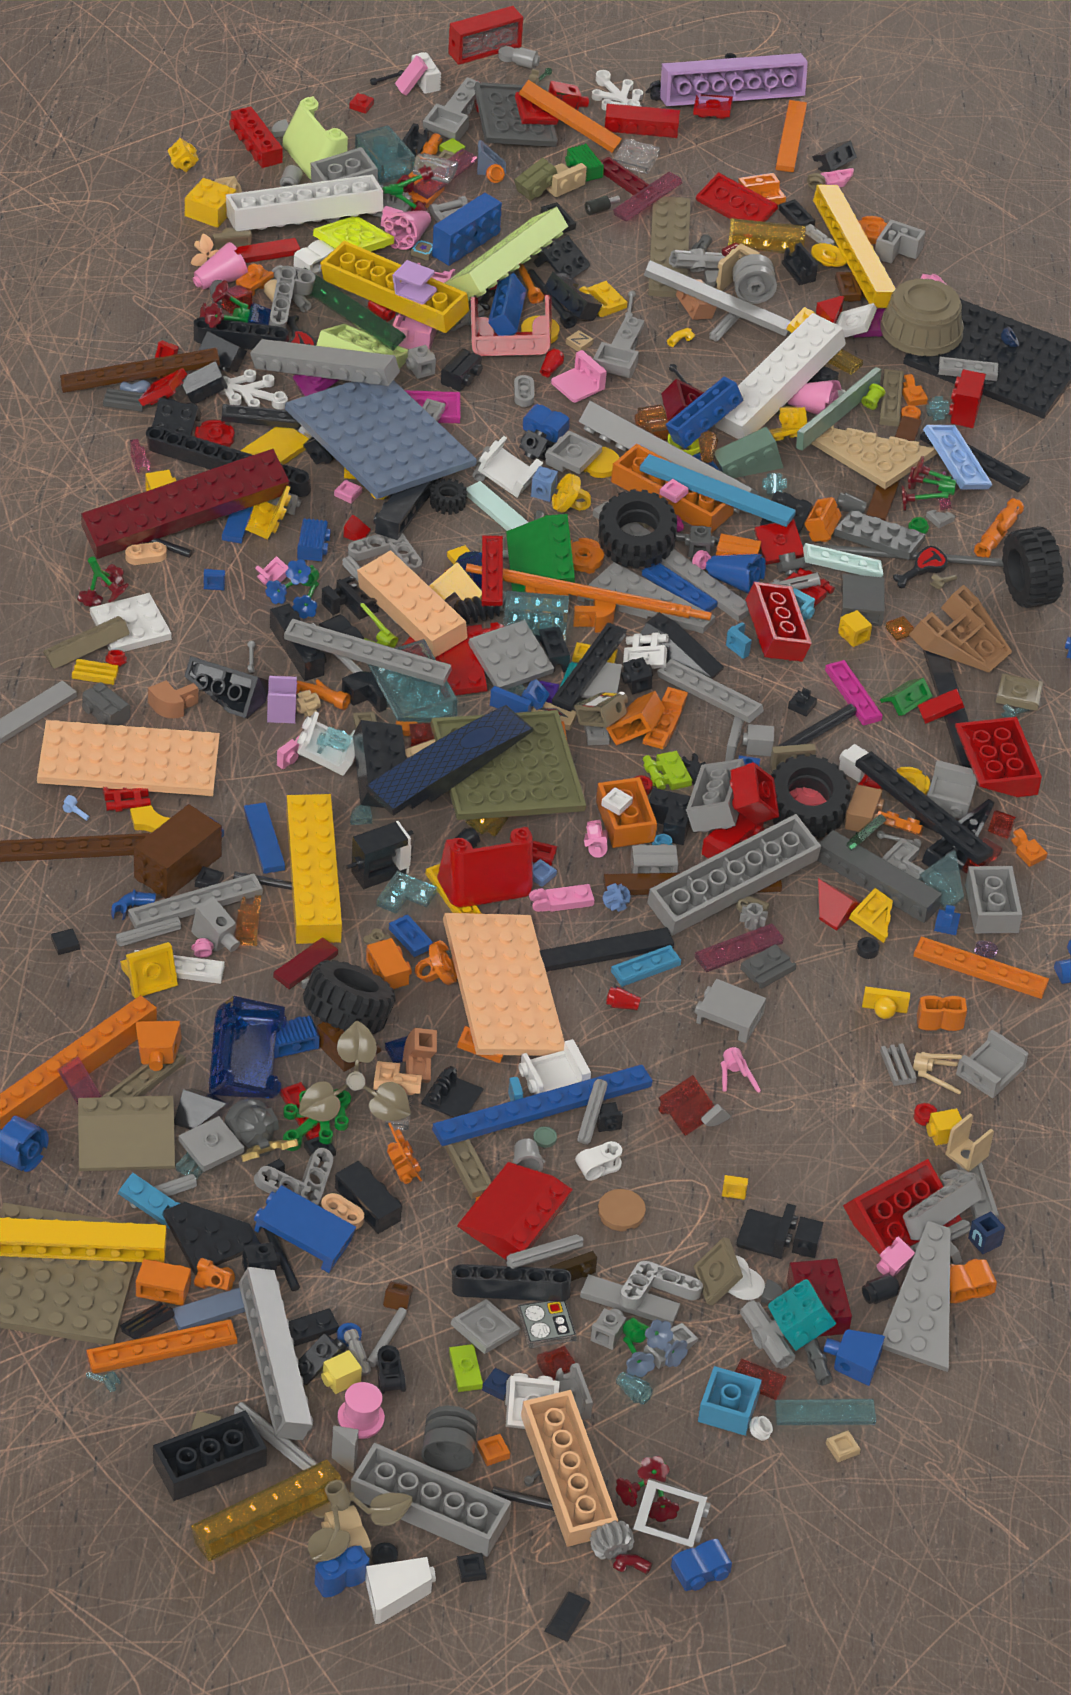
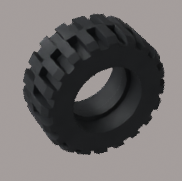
M632 489L627 493L623 491L618 493V497L613 496L609 499V503L604 504L599 515L598 538L604 554L607 557L611 556L613 562H619L621 566L627 568L628 566H633V569H639V567L643 566L644 568H649L651 564L657 565L661 563L662 558L666 559L675 547L677 516L674 513V508L670 504L668 505V501L665 498H659V494L654 492L651 494L648 493V490L643 489L642 491ZM641 522L651 526L654 531L647 535L634 536L624 532L621 527L628 523Z
M1041 526L1011 532L1004 540L1002 549L1003 573H1005V581L1008 585L1009 593L1012 594L1013 600L1024 608L1055 603L1063 591L1064 568L1062 567V556L1059 553V546L1056 544V539L1052 536V533Z
M805 754L797 755V758L789 757L785 763H779L771 774L774 778L779 817L774 818L773 823L777 824L797 814L814 837H825L826 833L829 834L833 830L835 831L836 828H839L846 817L851 798L850 782L846 779L847 776L844 771H839V766L834 762L832 764L829 763L827 758H817V755L812 754L810 756H805ZM796 788H810L818 791L826 799V802L816 806L804 805L796 801L791 796L790 791Z
M325 960L317 964L313 968L303 993L306 1008L315 1017H319L321 1021L329 1023L335 1028L343 1029V1031H346L355 1021H359L372 1034H377L384 1029L396 1001L393 988L390 987L388 982L383 981L380 976L374 975L371 971L362 969L360 966H354L344 961L339 962L338 960Z

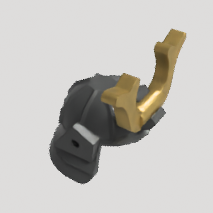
M243 1099L238 1101L229 1109L226 1115L225 1124L239 1141L249 1147L247 1152L241 1155L242 1162L268 1155L269 1151L277 1148L285 1150L298 1146L297 1139L270 1141L273 1132L279 1129L278 1119L272 1108H269L260 1100Z

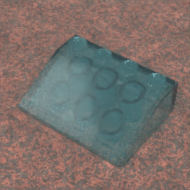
M425 639L395 648L436 660ZM367 664L397 721L431 722L432 718L457 716V698L447 680L444 686Z

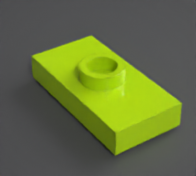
M474 1345L449 1347V1355L458 1392L482 1389L483 1382Z

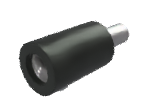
M602 196L586 201L585 210L588 215L608 210L612 204L620 202V197L608 198V196Z

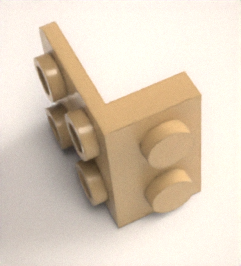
M583 163L571 168L564 164L554 166L557 169V174L553 175L552 186L546 190L553 196L558 197L585 185L587 167Z
M743 244L732 249L718 263L717 289L723 291L734 281L732 275L733 267L739 259L750 254H760V252Z

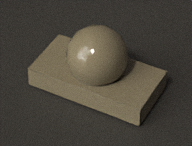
M231 227L225 228L222 233L213 234V250H220L229 242L236 247L251 245V231H236Z

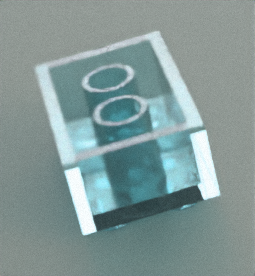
M389 125L355 134V149L362 147L378 168V181L380 183L389 182L401 178L402 175H409L411 172H414L415 155Z
M506 591L504 626L525 620L534 635H540L539 629L559 626L566 641L569 596Z

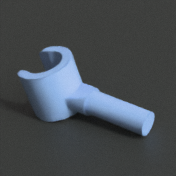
M68 795L64 800L63 810L66 813L73 811L87 821L90 816L76 806L77 799L74 796Z

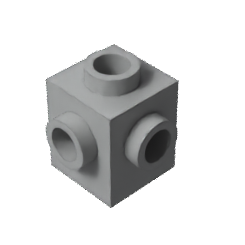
M426 345L408 349L406 365L416 378L419 379L435 374L436 358Z

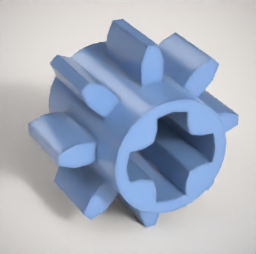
M614 883L607 886L608 891H605L603 895L605 906L611 909V911L617 910L619 912L626 909V904L630 903L631 898L629 890L622 886V884L617 885Z

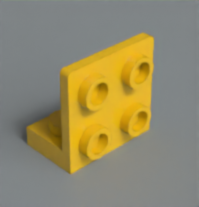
M780 407L779 420L782 427L769 430L775 441L783 440L785 436L797 437V431L807 424L805 407Z
M286 486L276 506L268 502L253 506L245 530L267 540L271 532L275 534L280 523L278 520L283 519L287 510L284 506L287 507L291 495L288 494L290 487Z

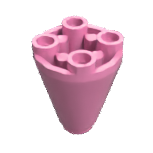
M426 211L397 212L389 216L384 222L385 232L394 236V244L390 246L400 250H407L415 246L430 225L431 217Z

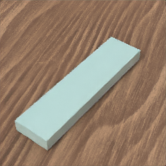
M481 481L467 487V497L506 531L528 523L527 520Z
M807 543L803 547L806 563L862 576H883L881 560Z

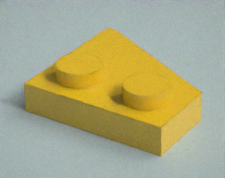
M874 888L851 913L849 919L884 943L888 937L887 931L893 900Z

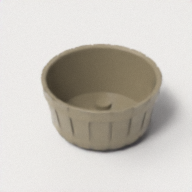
M923 278L905 281L891 295L889 304L882 316L881 332L892 346L903 352L918 356L945 354L955 349L963 338L964 324L961 313V300L954 289L940 281Z

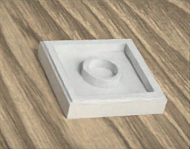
M872 303L840 313L836 325L843 328L844 337L867 332L877 308Z

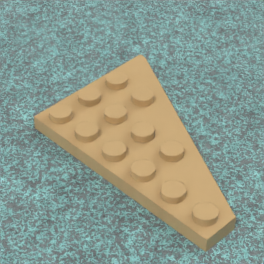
M834 425L811 443L884 489L910 473L911 468L917 466L921 456H924V462L938 454L934 446L932 448L921 446L920 442L891 436L889 439L877 437V433H867L852 428L841 430L834 428Z

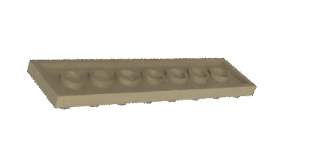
M653 196L650 260L688 276V269L673 268L669 264V257L673 250L689 251L691 199ZM649 278L648 296L677 298L676 289Z

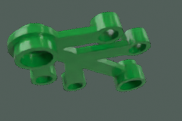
M306 1090L302 1091L299 1094V1103L301 1102V1099ZM346 1090L336 1095L340 1100V1110L336 1115L334 1126L339 1131H344L349 1126V1119L345 1114V1109L351 1103V1095ZM287 1104L284 1106L283 1115L286 1119L304 1118V1116L299 1114V1108L296 1105ZM309 1118L296 1130H288L283 1135V1140L297 1139L298 1146L290 1147L286 1150L296 1151L300 1149L302 1137L319 1122V1141L322 1144H330L333 1141V1131L330 1129L329 1120L317 1121Z

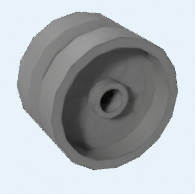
M750 254L742 257L735 263L732 275L738 298L750 304H759L767 301L774 295L777 281L773 263L769 258L760 254Z

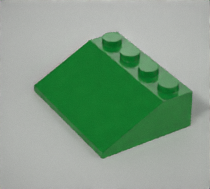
M568 514L546 515L506 531L510 570L575 583ZM511 583L513 598L524 597L525 585Z

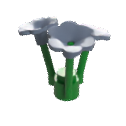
M632 1317L623 1326L622 1331L626 1335L623 1341L628 1345L632 1353V1358H629L626 1362L628 1367L627 1373L630 1376L643 1377L655 1367L653 1354L637 1352L633 1342L641 1343L648 1338L647 1345L649 1347L663 1349L666 1352L665 1365L667 1367H677L687 1355L688 1350L686 1347L688 1343L685 1340H676L673 1344L667 1343L673 1339L671 1324L668 1321L656 1319L652 1321L651 1327Z

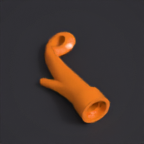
M316 679V685L297 681L296 695L299 691L310 690L311 694L316 693L319 699L333 704L336 708L346 710L350 704V694L334 691L324 685L319 679Z

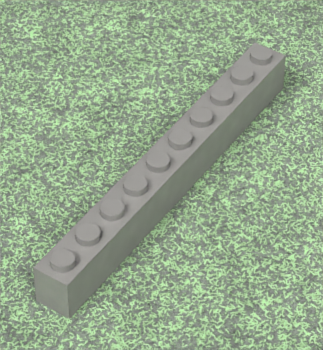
M589 401L579 420L580 423L585 425L584 430L592 434L595 431L600 433L599 438L608 443L611 440L617 442L615 446L625 452L627 448L631 449L637 443L674 464L755 495L759 493L592 401ZM734 507V511L738 514L740 513V511H743L741 509Z

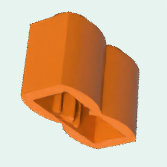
M938 996L921 997L917 1012L918 1028L928 1031L940 1028L948 1031L963 1029L967 1014L966 999L959 996L944 998Z
M973 1259L965 1265H950V1303L964 1302L971 1298H981L995 1293L997 1281L987 1260Z

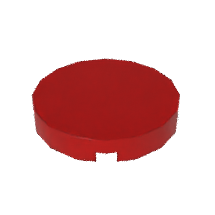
M213 419L201 423V426H197L195 437L230 447L234 443L235 431L230 424L228 426L221 420Z

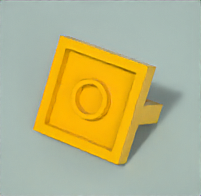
M169 942L127 954L126 960L120 961L122 970L130 979L131 992L134 998L178 986L172 945Z

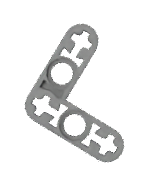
M403 533L398 540L376 534L353 541L348 545V556H351L355 561L381 555L391 550L415 574H419L422 569L421 558ZM371 544H380L381 546L373 547ZM399 551H407L408 553L400 554Z
M325 1148L315 1150L309 1158L302 1181L273 1167L263 1166L255 1174L254 1182L258 1188L269 1194L272 1191L276 1193L284 1183L289 1184L293 1192L306 1199V1195L313 1191L310 1195V1201L318 1205L333 1164V1155ZM319 1156L323 1158L322 1162H324L320 1168L317 1167L320 1162ZM310 1174L318 1176L320 1184H314L310 1180ZM263 1175H267V1176H268V1177H267L268 1182L265 1181V1176H263Z
M641 1261L636 1265L622 1287L619 1304L627 1309L638 1308L651 1287L688 1300H697L701 1297L703 1283L694 1277L653 1262Z

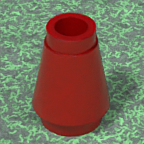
M558 349L548 351L540 369L541 375L550 377L564 363V354Z
M618 986L616 988L610 987L606 1004L611 1005L610 1008L638 1010L641 997Z

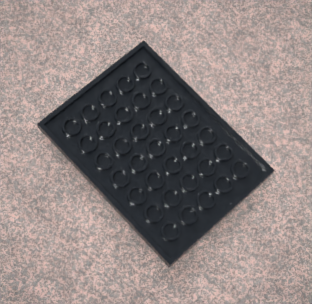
M961 298L964 329L963 338L955 349L950 350V352L941 355L918 356L907 353L904 357L903 364L955 384L957 376L938 374L940 357L998 363L997 381L985 380L982 395L1045 419L1071 383V341L990 311L979 305L964 301ZM1009 326L1013 330L1019 346L1009 347V345L1003 343L1001 333L1004 328Z

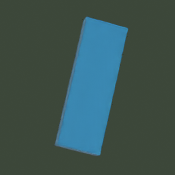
M668 945L611 966V973L621 987L680 966L681 959L672 946Z

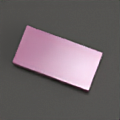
M416 55L395 83L400 92L406 96L428 69L421 57Z

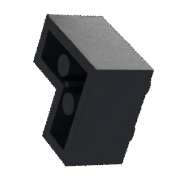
M653 788L649 803L657 824L664 825L663 834L669 835L672 838V843L684 845L690 827L686 809L691 796Z

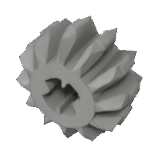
M614 1520L611 1523L598 1526L597 1530L592 1531L590 1545L595 1555L600 1559L604 1560L607 1558L611 1560L619 1554H626L628 1550L633 1548L634 1535L628 1524L624 1521L617 1522Z

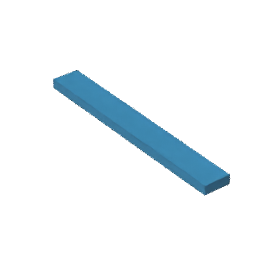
M651 454L640 465V471L668 482L674 479L688 487V490L785 527L788 526L795 516V509Z

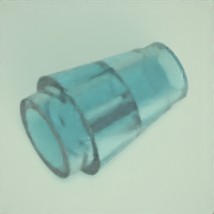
M626 1372L620 1373L616 1379V1384L634 1403L645 1404L651 1398L653 1389L650 1387L649 1382Z

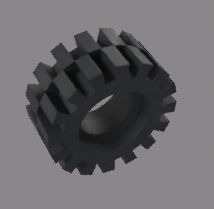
M445 478L441 479V482L437 480L430 489V505L432 509L435 508L436 512L441 510V514L444 515L445 512H448V515H452V512L457 514L459 510L463 511L467 499L466 486L462 482L458 484L456 479L454 482H452L451 478H448V481H445Z

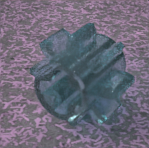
M943 396L931 397V401H928L926 405L927 415L933 416V420L945 419L944 415L949 414L948 400H943Z
M768 473L767 478L762 480V490H767V495H774L775 491L782 493V490L787 488V479H782L781 473Z

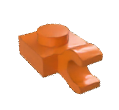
M912 374L904 375L906 382H903L902 395L907 405L919 406L927 404L928 398L922 386H915Z
M1020 828L1013 832L1016 837L1012 838L1011 841L1017 846L1016 854L1029 867L1047 858L1048 853L1035 839L1028 841L1023 829Z

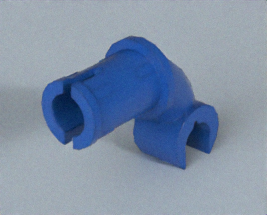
M134 889L112 905V918L114 919L116 912L121 911L123 914L122 920H124L127 915L128 906H142L155 902L156 893L136 892Z

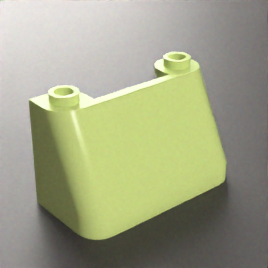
M314 96L300 101L283 136L282 143L285 150L309 179H311L310 163L347 152L348 137L343 131L338 128L326 131L316 120L314 114L318 109L319 103Z

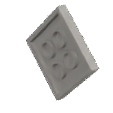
M525 620L469 639V646L492 684L506 690L554 672L553 665Z

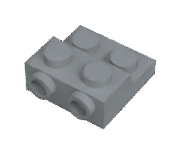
M568 431L552 447L547 449L545 453L546 465L561 472L567 468L580 474L602 452V446Z

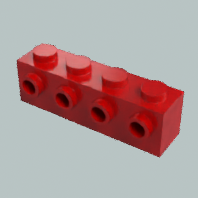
M250 106L231 111L230 128L232 131H235L238 139L244 143L246 150L250 151L253 155L255 162H258L261 168L282 163V146L254 109Z

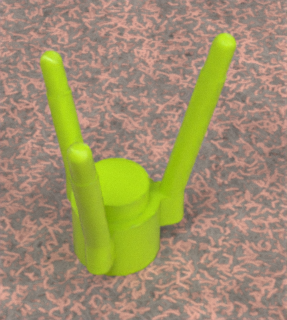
M361 603V607L381 630L376 636L377 643L394 648L398 643V638L379 621L364 603Z

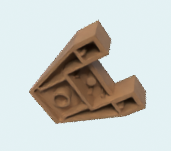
M965 585L955 591L941 607L954 622L947 627L931 612L909 634L923 650L989 673L1012 653V650L979 599Z

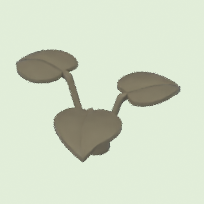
M355 1021L340 1036L337 1043L339 1056L346 1062L355 1061L354 1071L347 1075L346 1084L333 1092L329 1082L320 1081L314 1083L304 1093L299 1106V1114L301 1116L317 1121L331 1120L340 1110V1100L336 1095L349 1087L352 1090L363 1088L375 1096L369 1102V1109L375 1117L381 1120H401L411 1114L407 1094L399 1084L385 1082L378 1087L377 1092L365 1084V1078L359 1072V1062H371L376 1055L377 1047L370 1030L359 1021Z
M334 1480L328 1484L314 1481L310 1493V1509L313 1515L318 1518H325V1513L333 1511L335 1527L334 1529H320L311 1536L308 1542V1551L311 1559L318 1562L329 1561L346 1551L350 1544V1534L347 1531L340 1530L338 1511L346 1510L350 1506V1501L355 1502L367 1514H371V1520L374 1524L388 1526L398 1522L405 1515L413 1502L412 1496L403 1493L381 1494L372 1499L370 1503L371 1508H368L355 1497L353 1492H349L343 1481Z

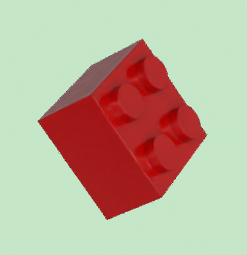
M963 369L961 377L957 376L951 396L952 403L948 415L952 416L950 424L974 428L981 404L986 374Z
M754 762L730 770V786L734 795L732 804L736 811L740 812L755 825L779 817L774 778Z

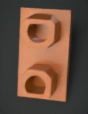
M255 263L250 264L247 268L248 272L236 280V285L242 288V294L248 298L255 295L257 288L264 289L266 282L274 277V272L267 271L262 265Z

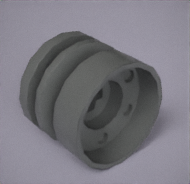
M447 1405L432 1409L426 1415L425 1436L423 1438L421 1456L424 1462L432 1468L447 1472L462 1471L470 1467L474 1461L478 1427L476 1416L469 1410L458 1406Z

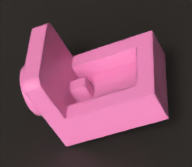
M277 556L264 569L260 566L255 567L259 573L257 578L265 586L270 580L273 582L278 580L281 583L287 577L286 570L289 569Z

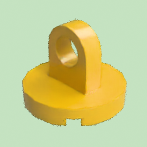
M569 473L560 480L556 488L558 489L557 495L554 494L552 496L553 509L563 513L570 507L579 511L590 507L591 496L587 491L580 488V477ZM585 499L584 502H577L576 500Z

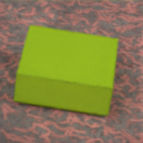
M454 138L439 145V151L447 150L458 155L464 153L466 146Z

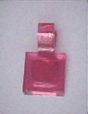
M138 439L130 440V456L135 471L140 473V467H146L147 471H150L151 465L150 461L146 459L144 446H140Z

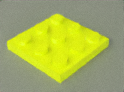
M358 216L339 220L313 230L314 237L324 241L334 249L343 241H347L370 252L394 244V236Z

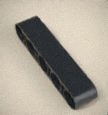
M205 317L197 318L193 322V338L195 342L202 344L207 331L248 350H253L261 339L289 342V331L284 327L222 320L215 328H210L209 324L205 322Z
M459 1264L452 1269V1292L459 1297L563 1302L571 1296V1274L567 1270L554 1268L517 1267L512 1269L508 1266Z

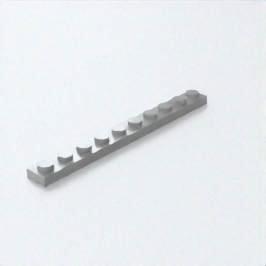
M609 501L593 509V516L599 520L602 507L605 503H609ZM637 522L628 523L621 527L624 532L634 536H643L651 533ZM675 549L670 552L666 559L662 558V565L717 600V607L737 622L750 615L745 600L697 565H693L690 560Z

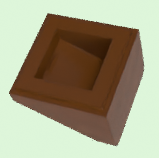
M391 1281L385 1291L384 1307L396 1310L404 1308L407 1310L414 1287Z

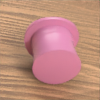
M366 1382L351 1385L345 1393V1402L338 1410L337 1419L341 1427L358 1429V1439H368L376 1435L383 1427L385 1418L384 1411L381 1408L382 1393L373 1384Z

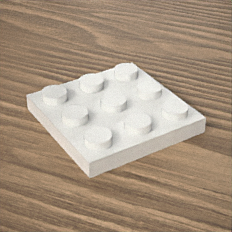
M150 593L90 607V615L96 626L117 616H120L126 622L130 634L108 644L109 651L121 650L125 652L172 640V633Z

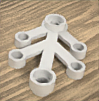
M599 70L596 72L597 84L605 86L611 92H604L599 89L592 91L593 100H602L601 108L606 111L607 103L641 106L639 101L643 99L642 90L634 89L632 91V99L627 98L629 91L633 89L632 80H623L622 90L620 91L610 81L611 74L609 71Z
M251 369L246 370L244 375L229 378L223 376L228 388H224L219 393L226 394L230 405H240L242 395L250 407H260V401L252 397L255 396L272 401V406L275 409H285L288 397L284 392L278 391L273 394L258 390L274 386L273 375H264L263 380L254 382L256 380V372ZM244 382H253V383L246 384V385H240L241 383H244Z

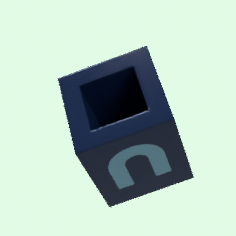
M990 1211L972 1221L968 1239L983 1255L1002 1245L1006 1227Z

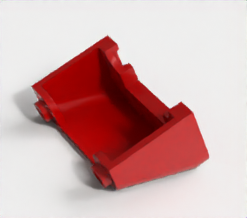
M528 827L514 829L510 835L512 843L473 849L471 844L463 838L446 840L437 879L450 903L456 907H469L529 896L533 887V837Z

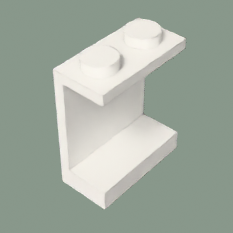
M503 436L499 441L495 440L489 452L485 451L479 459L481 465L478 471L518 498L532 482L534 474L539 466L542 467L543 462L536 459L530 466L526 465L502 448L507 437Z

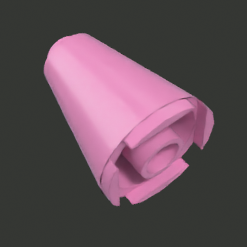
M231 242L225 244L194 272L192 279L197 288L207 289L215 280H226L228 283L233 282L248 272L242 255L235 253L234 250L237 248Z
M838 380L806 383L788 401V404L794 407H805L807 412L818 415L840 397L838 396V390L842 391L840 382Z

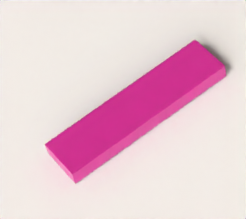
M845 660L827 664L825 666L826 673L846 702L856 708L855 715L864 726L882 721V713Z

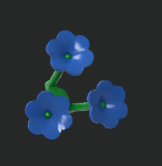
M303 559L292 560L288 563L289 569L286 570V576L291 581L285 585L281 584L278 580L274 582L268 581L266 583V595L273 604H283L286 601L287 588L300 583L304 586H311L308 595L294 598L292 608L298 612L300 618L314 617L318 605L311 598L316 587L319 586L317 582L319 572L313 565L307 566Z

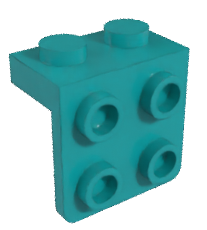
M808 1279L796 1284L768 1304V1308L782 1334L795 1351L836 1325L834 1318L822 1304Z

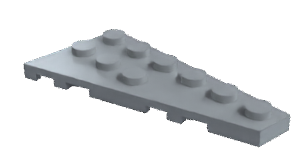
M615 562L588 585L692 606V609L702 610ZM580 596L577 597V600L582 602H585V599L594 601V599ZM616 604L615 608L616 611L646 619L648 616L654 617L658 613ZM662 613L677 622L682 628L699 633H704L715 623L714 615L711 616L709 621L694 617L688 619Z
M927 1221L884 1330L883 1349L948 1372L951 1229Z

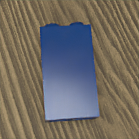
M281 1185L276 1193L273 1191L270 1193L265 1203L267 1204L264 1209L260 1208L254 1217V1221H256L254 1231L259 1233L262 1227L322 1260L321 1269L330 1273L352 1241L356 1226Z

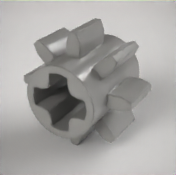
M750 903L747 907H742L739 921L744 922L745 928L757 930L760 926L765 927L768 911H763V905Z

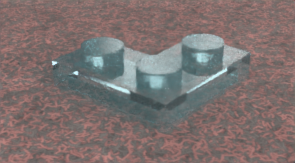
M397 871L378 897L377 906L396 914L406 900L427 907L436 895L437 887Z

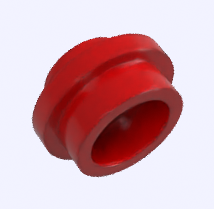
M110 650L105 661L111 665H119L121 667L127 662V657L124 651Z

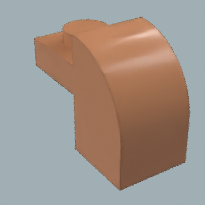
M165 680L148 687V704L157 714L163 717H183L184 709L198 704V687L192 683L174 690L169 682Z
M414 1028L406 1039L403 1053V1062H406V1074L422 1075V1083L431 1081V1058L437 1053V1030Z

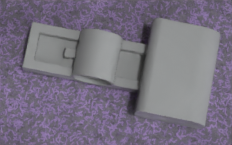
M467 77L445 106L436 103L423 120V128H427L428 131L446 138H454L459 141L469 128L468 114L473 109L474 100L476 99L474 86L479 81Z
M626 316L612 344L601 342L593 360L607 371L606 373L631 379L638 364L639 351H635L645 320Z

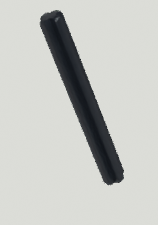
M848 704L778 746L806 744L854 716L856 708L852 704Z

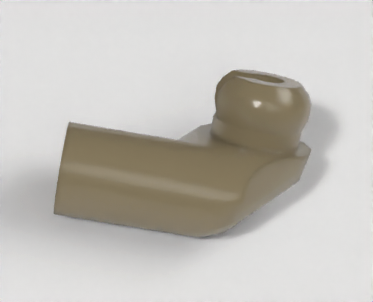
M748 896L739 899L736 905L740 912H742L743 906L747 907L750 903L763 905V911H768L770 903Z

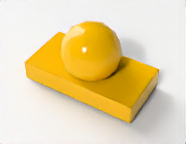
M865 986L862 1007L874 1009L875 1014L882 1019H889L896 1012L907 1014L910 993Z

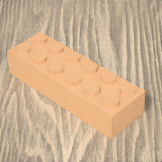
M391 550L357 570L359 587L370 598H375L377 600L376 604L433 658L467 639L466 621Z
M567 1390L523 1401L521 1418L566 1546L589 1542L592 1531L597 1530L598 1526H603L605 1523H611L614 1520L618 1522V1518L572 1391Z

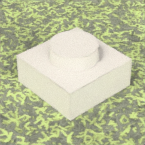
M614 787L602 799L601 806L620 815L632 804L633 797Z

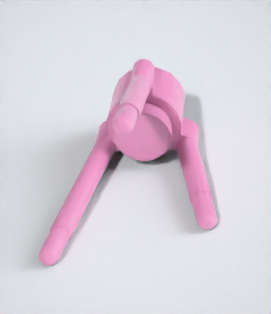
M736 1047L727 1049L723 1054L724 1061L720 1063L722 1067L723 1092L727 1091V1070L730 1069L732 1072L741 1071L742 1075L749 1078L756 1092L759 1093L761 1090L749 1070L746 1060L743 1059L741 1050Z

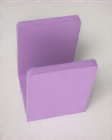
M406 260L392 275L395 294L424 305L437 291L436 287L426 284L435 274L434 270Z
M269 676L267 722L295 723L297 677Z

